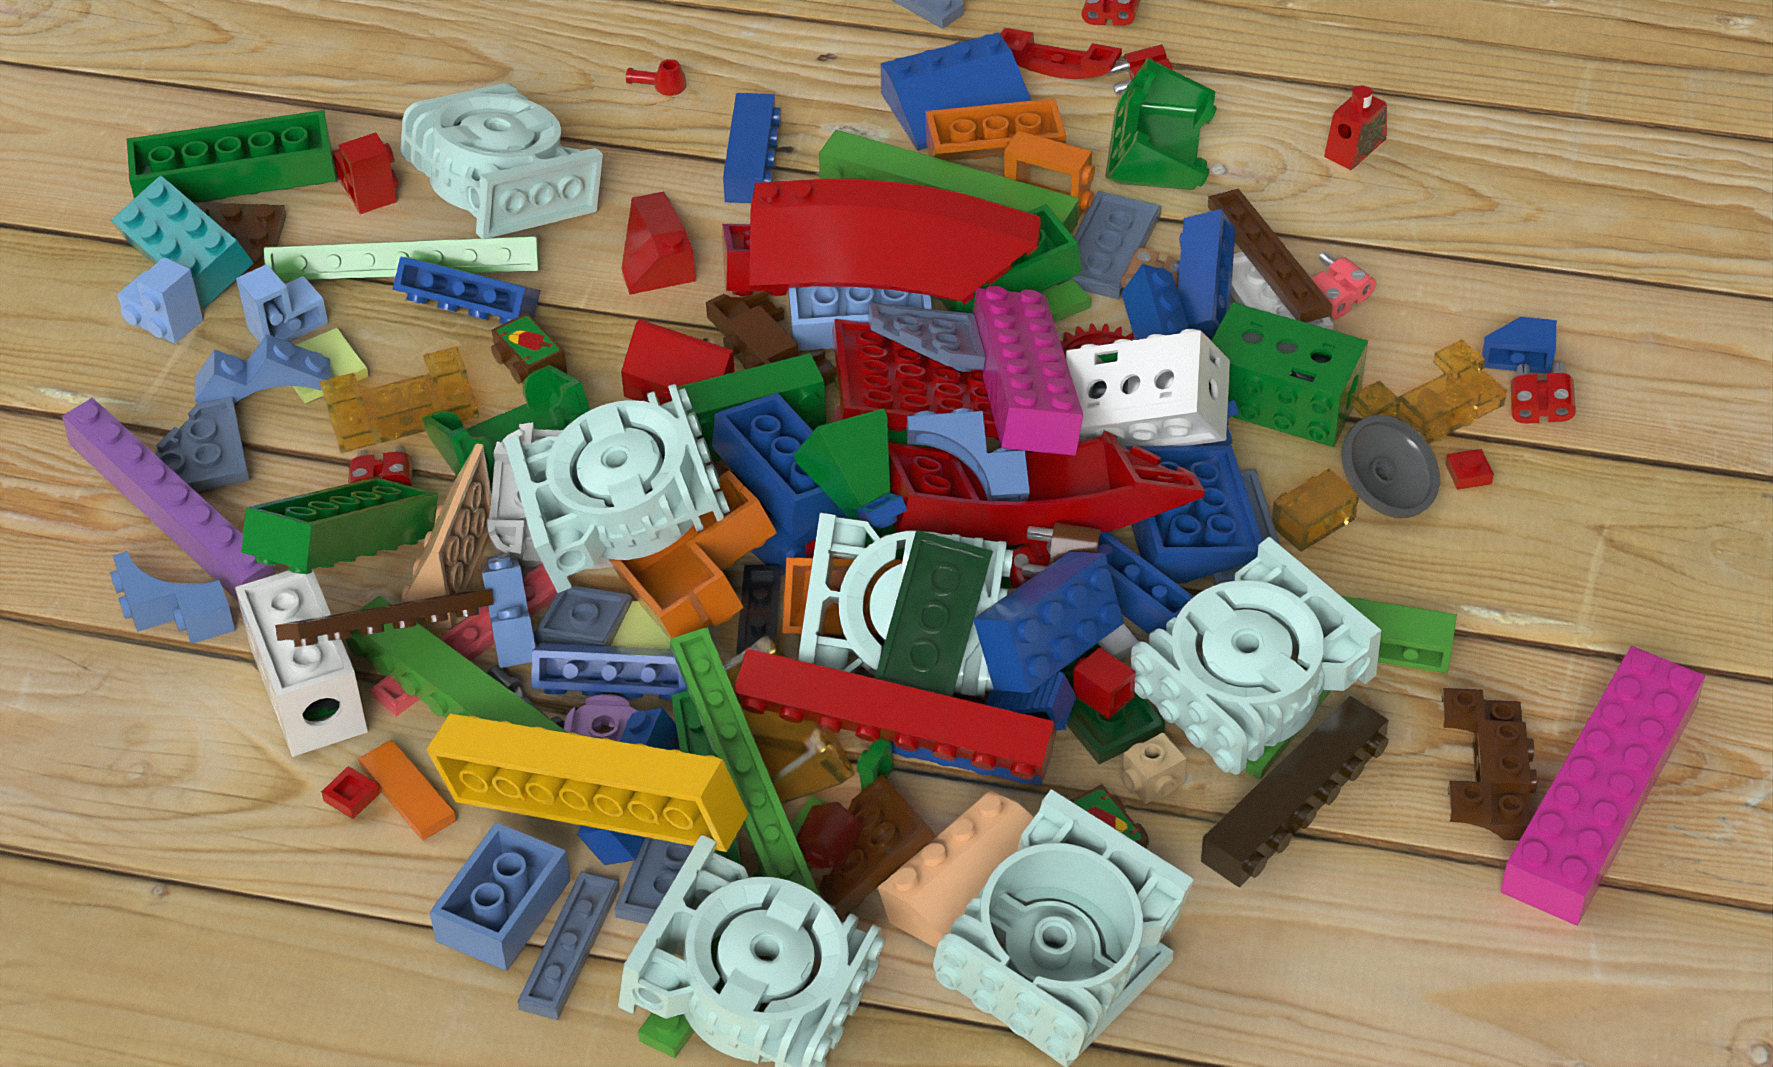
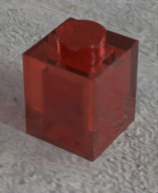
M838 801L815 805L811 807L796 836V840L804 860L812 867L825 869L843 866L846 864L864 825Z

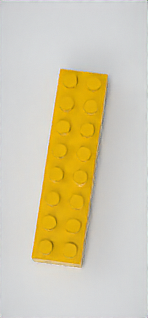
M451 713L426 748L455 802L691 846H695L700 836L703 835L716 841L715 850L727 852L748 816L745 805L723 759L712 755L702 756L684 753L676 749L666 750L648 747L640 743L630 744L613 741L609 738L600 739L582 736L574 732L564 733L546 730L538 726L528 727L512 724L508 721L498 722L480 719L472 715L462 716Z

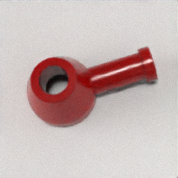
M673 59L662 61L657 72L634 70V68H628L626 72L627 84L655 85L656 91L663 95H677L686 89L685 74L679 62Z

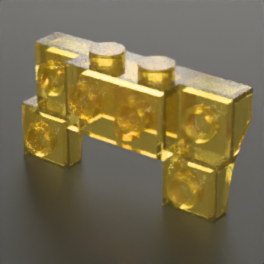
M1461 339L1435 352L1433 363L1444 373L1443 375L1399 397L1379 380L1351 394L1350 405L1363 418L1373 415H1386L1397 418L1413 427L1430 444L1434 441L1442 440L1463 426L1467 427L1475 420L1504 406L1507 390L1484 370L1485 359Z
M458 347L424 354L423 358L428 374L360 391L354 373L319 381L340 453L425 432L426 429L422 417L440 410L452 411L459 416L462 422L479 418L477 401L468 381L466 367Z

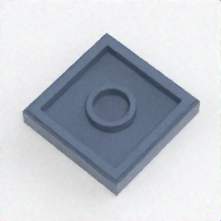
M571 585L572 588L556 594L534 632L535 642L539 644L611 646L633 601V596Z

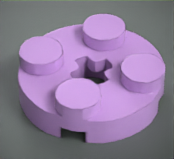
M602 694L585 699L586 705L581 706L576 711L575 707L569 711L564 722V730L582 736L600 739L609 738L619 742L627 720L632 713H636V710L630 707L628 700L617 695ZM605 725L609 726L610 732L605 734L595 732L600 731L602 726Z

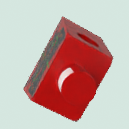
M1364 85L1354 87L1352 97L1335 110L1332 117L1324 157L1349 170L1354 169L1387 138V104L1385 101L1373 96L1371 88Z

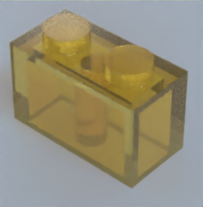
M1327 469L1317 476L1308 478L1304 484L1292 491L1281 494L1274 501L1272 520L1276 531L1302 552L1356 519L1359 496L1350 485L1331 469Z

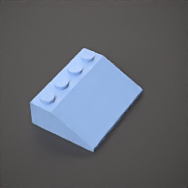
M818 286L788 288L792 338L798 343V351L834 348L832 334L834 319L869 322L870 303L932 309L930 295L860 287Z

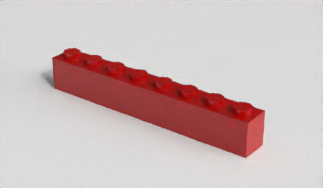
M749 648L746 649L734 688V693L739 704L742 705L741 707L754 714H764L765 710L779 713L781 719L791 723L801 724L803 720L816 722L817 726L825 731L839 733L841 729L856 732L855 735L858 738L870 742H878L879 738L894 741L893 744L903 750L917 751V747L931 750L932 754L940 759L954 761L956 757L971 760V764L975 767L994 770V767L997 766L1009 769L1010 774L1027 780L1033 779L1034 776L1045 777L1056 736L1055 723L1051 720Z

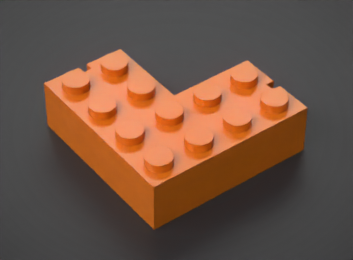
M730 470L718 477L721 485L720 489L715 490L716 492L723 491L730 512L724 514L725 518L717 522L714 512L710 511L700 515L704 530L697 532L693 524L679 540L657 553L630 560L609 559L624 586L669 639L706 628L711 624L716 627L727 622L735 613L743 609V605L722 570L730 568L736 560L751 550L761 547L770 537L777 533L759 500L743 486Z

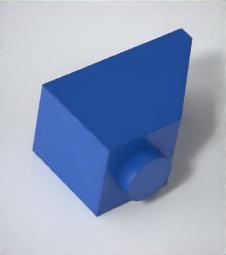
M1519 317L1485 336L1480 368L1517 371V367L1522 364L1524 372V364H1527L1530 367L1531 373H1551L1556 352L1557 320Z

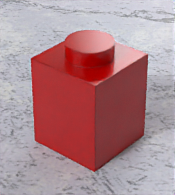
M1101 647L1089 657L1080 659L1074 667L1073 691L1076 697L1107 719L1134 698L1136 671Z

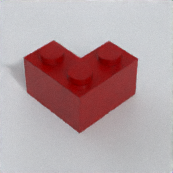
M376 132L339 144V149L332 151L337 178L359 214L397 202L395 188L399 187V183L390 163L394 162V155L388 143L383 144Z

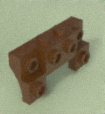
M766 291L742 298L722 294L706 302L707 318L725 336L723 338L725 348L733 350L734 356L743 364L745 370L799 356L798 343L778 324V322L784 320V309L782 307L776 308L769 301ZM820 349L811 353L824 380V386L835 382L837 370L825 358V351Z
M1443 688V727L1475 733L1472 744L1475 782L1449 781L1450 822L1472 824L1497 834L1503 840L1520 841L1531 821L1529 793H1536L1537 771L1536 769H1530L1529 764L1534 758L1533 738H1527L1526 722H1522L1521 701L1484 700L1482 689Z

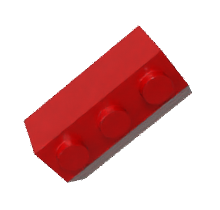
M639 319L635 324L621 370L624 397L631 400L649 402L647 394L654 391L660 405L671 402L673 400L668 388L669 385L676 384L679 387L734 373L733 350Z

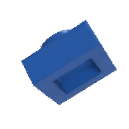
M887 493L856 509V513L860 521H866L870 526H876L877 529H881L895 523L898 520L897 515L906 511L907 508L902 496Z

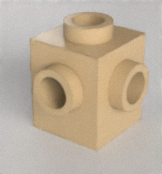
M1161 733L1144 743L1133 745L1128 751L1124 752L1121 778L1125 787L1131 793L1135 792L1147 804L1158 797L1168 796L1175 788L1185 783L1187 758L1164 733Z

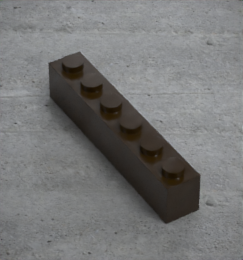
M1349 696L1203 836L1201 862L1239 888L1250 877L1256 878L1265 868L1267 860L1275 852H1283L1289 845L1292 836L1300 828L1306 829L1314 820L1317 811L1324 804L1330 805L1334 802L1340 793L1341 787L1347 781H1355L1362 773L1365 764L1372 757L1378 758L1384 752L1389 741L1386 737L1389 720L1357 699Z

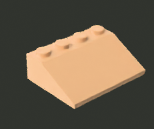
M476 444L451 486L444 504L438 506L433 531H428L426 534L423 555L421 558H417L414 563L413 579L410 585H406L403 589L402 603L469 590L489 540L487 519H489L491 489L483 444ZM456 612L447 613L448 620L425 623V619L422 617L417 618L416 622L422 626L451 630L454 628L458 617H456Z
M991 790L987 792L878 887L889 923L937 948L942 937L950 933L952 924L959 915H964L966 906L972 898L978 897L979 892L986 885L993 871L1000 863L1017 851L1021 834L1034 819V816L1019 803Z

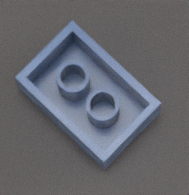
M495 822L430 911L436 942L507 971L570 882L566 850Z

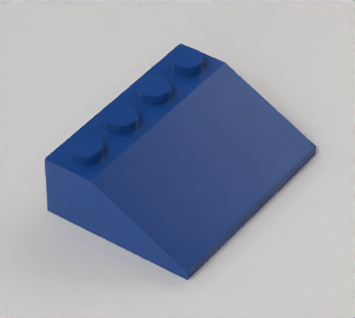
M999 32L880 63L881 94L917 151L927 148L926 111L1031 101L1013 53Z
M1126 446V448L1129 449V450H1131L1132 447H1133V446ZM1139 446L1161 457L1160 465L1177 471L1179 467L1193 472L1205 489L1203 498L1131 524L1140 556L1176 584H1181L1251 562L1258 557V545L1263 542L1232 446Z

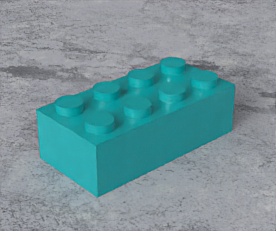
M161 175L111 219L125 239L153 265L165 257L189 268L199 305L203 309L254 264L234 237Z

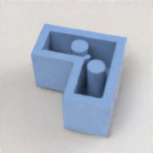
M165 257L151 269L144 271L117 294L121 306V315L126 322L131 325H137L151 332L155 337L163 338L174 344L179 342L203 321L191 270Z
M266 264L236 278L247 328L259 343L266 334L290 342L328 324L324 300L304 276L284 284Z

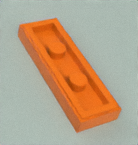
M392 739L358 758L359 766L369 779L378 783L380 792L422 841L456 822L455 812Z

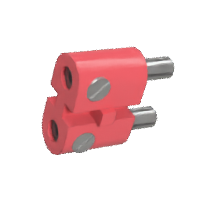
M1327 251L1320 254L1319 261L1329 268V272L1326 274L1321 271L1313 278L1310 277L1332 304L1331 317L1334 319H1339L1348 313L1353 302L1359 305L1367 299L1376 287V280L1349 259L1341 257L1337 260Z

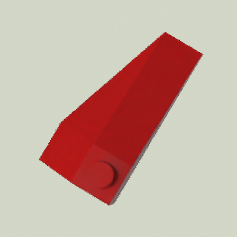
M664 191L631 199L621 267L629 295L696 281L693 249L686 230Z

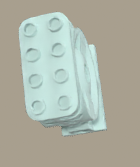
M503 83L418 101L406 109L402 119L401 154L417 170L429 177L433 190L442 199L454 206L468 210L477 218L476 234L482 240L597 212L603 154L596 148L580 151L561 146V126L557 118L546 108L529 101L513 85Z
M676 384L669 385L668 388L673 401L660 405L653 391L647 394L649 402L626 400L599 406L575 419L558 437L551 435L524 446L518 434L503 439L534 547L557 593L572 588L569 575L595 566L600 557L614 560H630L652 555L679 540L693 524L697 532L704 530L700 515L713 511L717 522L725 518V513L730 512L723 491H715L720 489L721 483L714 465H706V463L711 462V455L704 437L697 439L698 436L702 435V429L695 411L689 414L687 412L693 408L685 388L678 390ZM661 454L665 455L664 462ZM606 504H613L614 507L607 508Z
M820 513L798 656L799 661L854 673L863 667L874 676L876 675L882 646L873 638L864 620L863 599L865 591L876 572L887 563L895 560L896 550L905 548L903 564L892 567L879 578L870 598L872 622L879 635L885 640L916 531L894 533L880 539L866 521L838 518L836 515ZM926 532L993 551L975 617L1007 596L1008 589L1000 588L1002 576L1010 577L1013 550L1006 549V541L994 542L978 537L973 539L960 537L957 534L945 535L936 532ZM866 534L874 542L867 548H865ZM834 557L854 560L844 577L840 592L829 589L833 568L832 558ZM833 603L839 604L840 622L847 640L822 637L826 608ZM973 621L953 694L975 696L984 699L985 691L990 692V689L993 690V685ZM849 652L855 653L858 659L847 666Z
M1268 537L1258 545V557L1235 573V581L1221 583L1200 592L1182 608L1177 618L1174 617L1167 622L1166 631L1158 628L1150 633L1149 645L1141 641L1132 647L1131 669L1136 671L1135 692L1139 697L1147 698L1151 701L1167 722H1174L1181 728L1195 747H1202L1210 754L1219 769L1225 773L1230 772L1237 775L1245 770L1247 759L1256 761L1263 756L1264 746H1275L1277 743L1290 738L1300 731L1314 714L1322 690L1344 691L1358 679L1364 684L1372 680L1377 673L1382 630L1271 537ZM1200 645H1202V659L1205 668L1202 666L1196 653V649ZM1292 650L1298 655L1297 663L1292 660ZM1300 665L1306 667L1308 670L1305 671Z
M1051 789L1042 800L1039 812L1021 834L1017 851L998 865L989 877L986 885L979 892L978 897L972 898L966 906L964 915H959L952 924L950 933L945 934L939 941L933 961L936 979L944 987L950 990H957L970 998L979 1010L989 1014L993 1013L1005 1021L1009 1028L1017 1035L1029 1037L1043 1046L1044 1050L1052 1058L1059 1061H1064L1065 1059L1069 1061L1075 1060L1081 1053L1084 1043L1091 1039L1099 1022L1106 1018L1112 1004L1120 996L1133 975L1139 959L1140 948L1157 946L1168 930L1171 931L1179 920L1194 879ZM1099 935L1103 942L1105 957L1100 954ZM998 941L1003 943V949L998 943ZM1045 942L1056 943L1060 948H1051Z
M701 835L624 964L618 1007L634 1014L637 1007L640 1006L665 1019L684 1014L688 1023L699 1037L716 1050L734 1058L752 1061L756 1064L774 1061V1067H825L827 1063L825 1057L829 1049H835L845 1029L843 1023L847 1015L853 1016L863 994L860 991L865 981L870 983L880 963L878 957L886 941L885 938L880 936L882 928L873 924L868 933L858 930L856 927L859 917L851 913L844 923L841 922L835 913L836 907L826 903L813 891L792 881L773 877L749 878L744 866L714 853L716 841ZM719 935H721L718 944L716 961L719 974L725 982L720 995L714 990L719 983L720 976L711 958V942ZM673 954H677V955L681 956L682 959L673 956ZM815 955L821 963L818 974L805 990L797 994L809 980ZM758 956H767L772 960L764 961L758 958ZM762 1003H769L764 1012H757Z

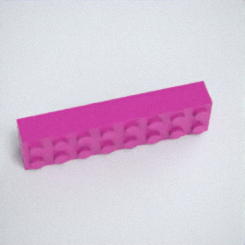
M989 286L987 289L977 288L972 314L975 316L986 356L984 369L981 371L1001 448L1076 456L1083 411L1046 296L1034 290H1023L1019 293L1010 292L998 286Z
M1634 646L1629 648L1507 861L1501 893L1578 926L1694 713L1706 675Z

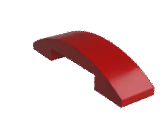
M1004 27L1000 33L1011 49L1017 66L1051 77L1085 79L1101 76L1111 72L1122 55V48L1092 43L1087 52L1034 43L1033 32Z

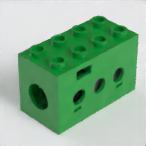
M1232 302L1211 340L1230 360L1228 401L1235 400L1239 414L1232 417L1335 447L1361 393L1368 340Z

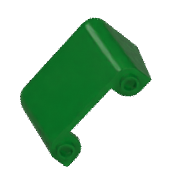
M1147 58L1117 103L1105 177L1117 184L1184 190H1194L1197 186L1202 187L1209 176L1210 169L1207 168V161L1205 159L1197 158L1199 134L1203 124H1209L1216 113L1217 107L1214 105L1215 91Z
M548 365L532 372L524 380L523 394L526 404L466 429L463 427L459 416L448 410H440L422 417V421L430 440L456 476H458L476 444H483L492 494L495 464L493 453L497 441L501 443L507 435L520 429L519 424L533 422L534 429L564 430L575 419L590 411L582 382Z

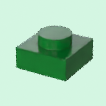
M879 738L878 742H873L868 751L865 750L861 753L857 762V772L860 775L862 791L881 774L887 779L894 769L891 742Z

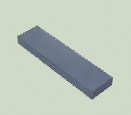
M580 871L517 1001L519 1010L555 1020L559 1019L620 890L619 881Z

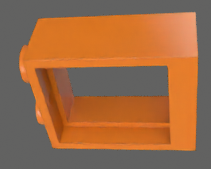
M1017 130L1004 150V177L1079 198L1078 221L1084 211H1088L1094 200V192L1090 191L1095 175V166L1092 165V151ZM1029 164L1071 175V193L1030 182Z

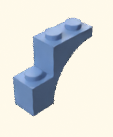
M268 334L265 335L247 361L214 349L195 376L194 401L205 403L232 397L235 405L252 393L279 386H301L324 392L331 383L330 358Z
M961 408L948 414L921 411L914 414V416H907V444L935 447L963 461L981 482L988 501H1028L1029 484L1025 450L1015 451V449L999 448L994 450L993 453H987L983 411L973 412L971 409Z
M128 551L113 555L117 569L110 572L116 594L124 592L125 596L120 597L119 602L125 619L133 618L137 632L175 621L178 631L186 630L190 643L194 644L235 631L230 608L220 580L201 584L170 583L156 579L139 569L130 558Z
M509 554L488 557V564L480 565L484 589H492L494 605H489L488 609L499 667L503 668L532 662V650L535 648V642L519 562L517 559H511Z

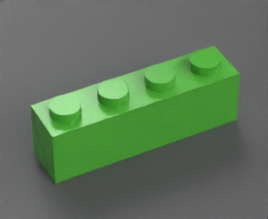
M1341 596L1382 630L1378 656L1379 663L1448 674L1457 614Z

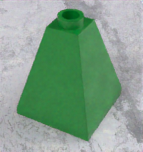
M884 409L818 426L793 455L796 463L852 520L860 521L856 509L890 493L887 414Z

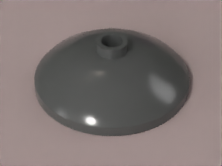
M1373 415L1363 418L1347 432L1341 452L1343 469L1355 493L1368 506L1389 517L1410 518L1422 513L1434 502L1440 486L1439 467L1430 446L1413 427L1391 416Z

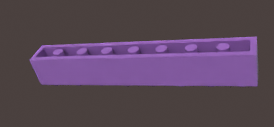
M93 397L62 416L69 445L215 580H220L221 586L237 601L238 597L235 587L275 575L273 565L258 563L255 556L241 553L243 534Z

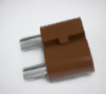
M1055 522L1054 529L1029 526L1027 538L1051 542V554L1048 566H1050L1068 552L1098 553L1101 529ZM1024 563L1021 573L1022 576L1034 577L1047 568V566Z

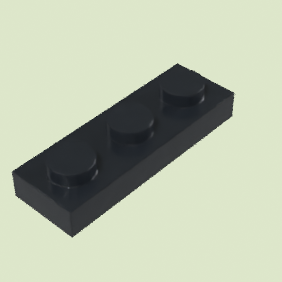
M744 565L741 604L744 608L740 610L736 647L737 660H743L747 648L776 655L782 566Z

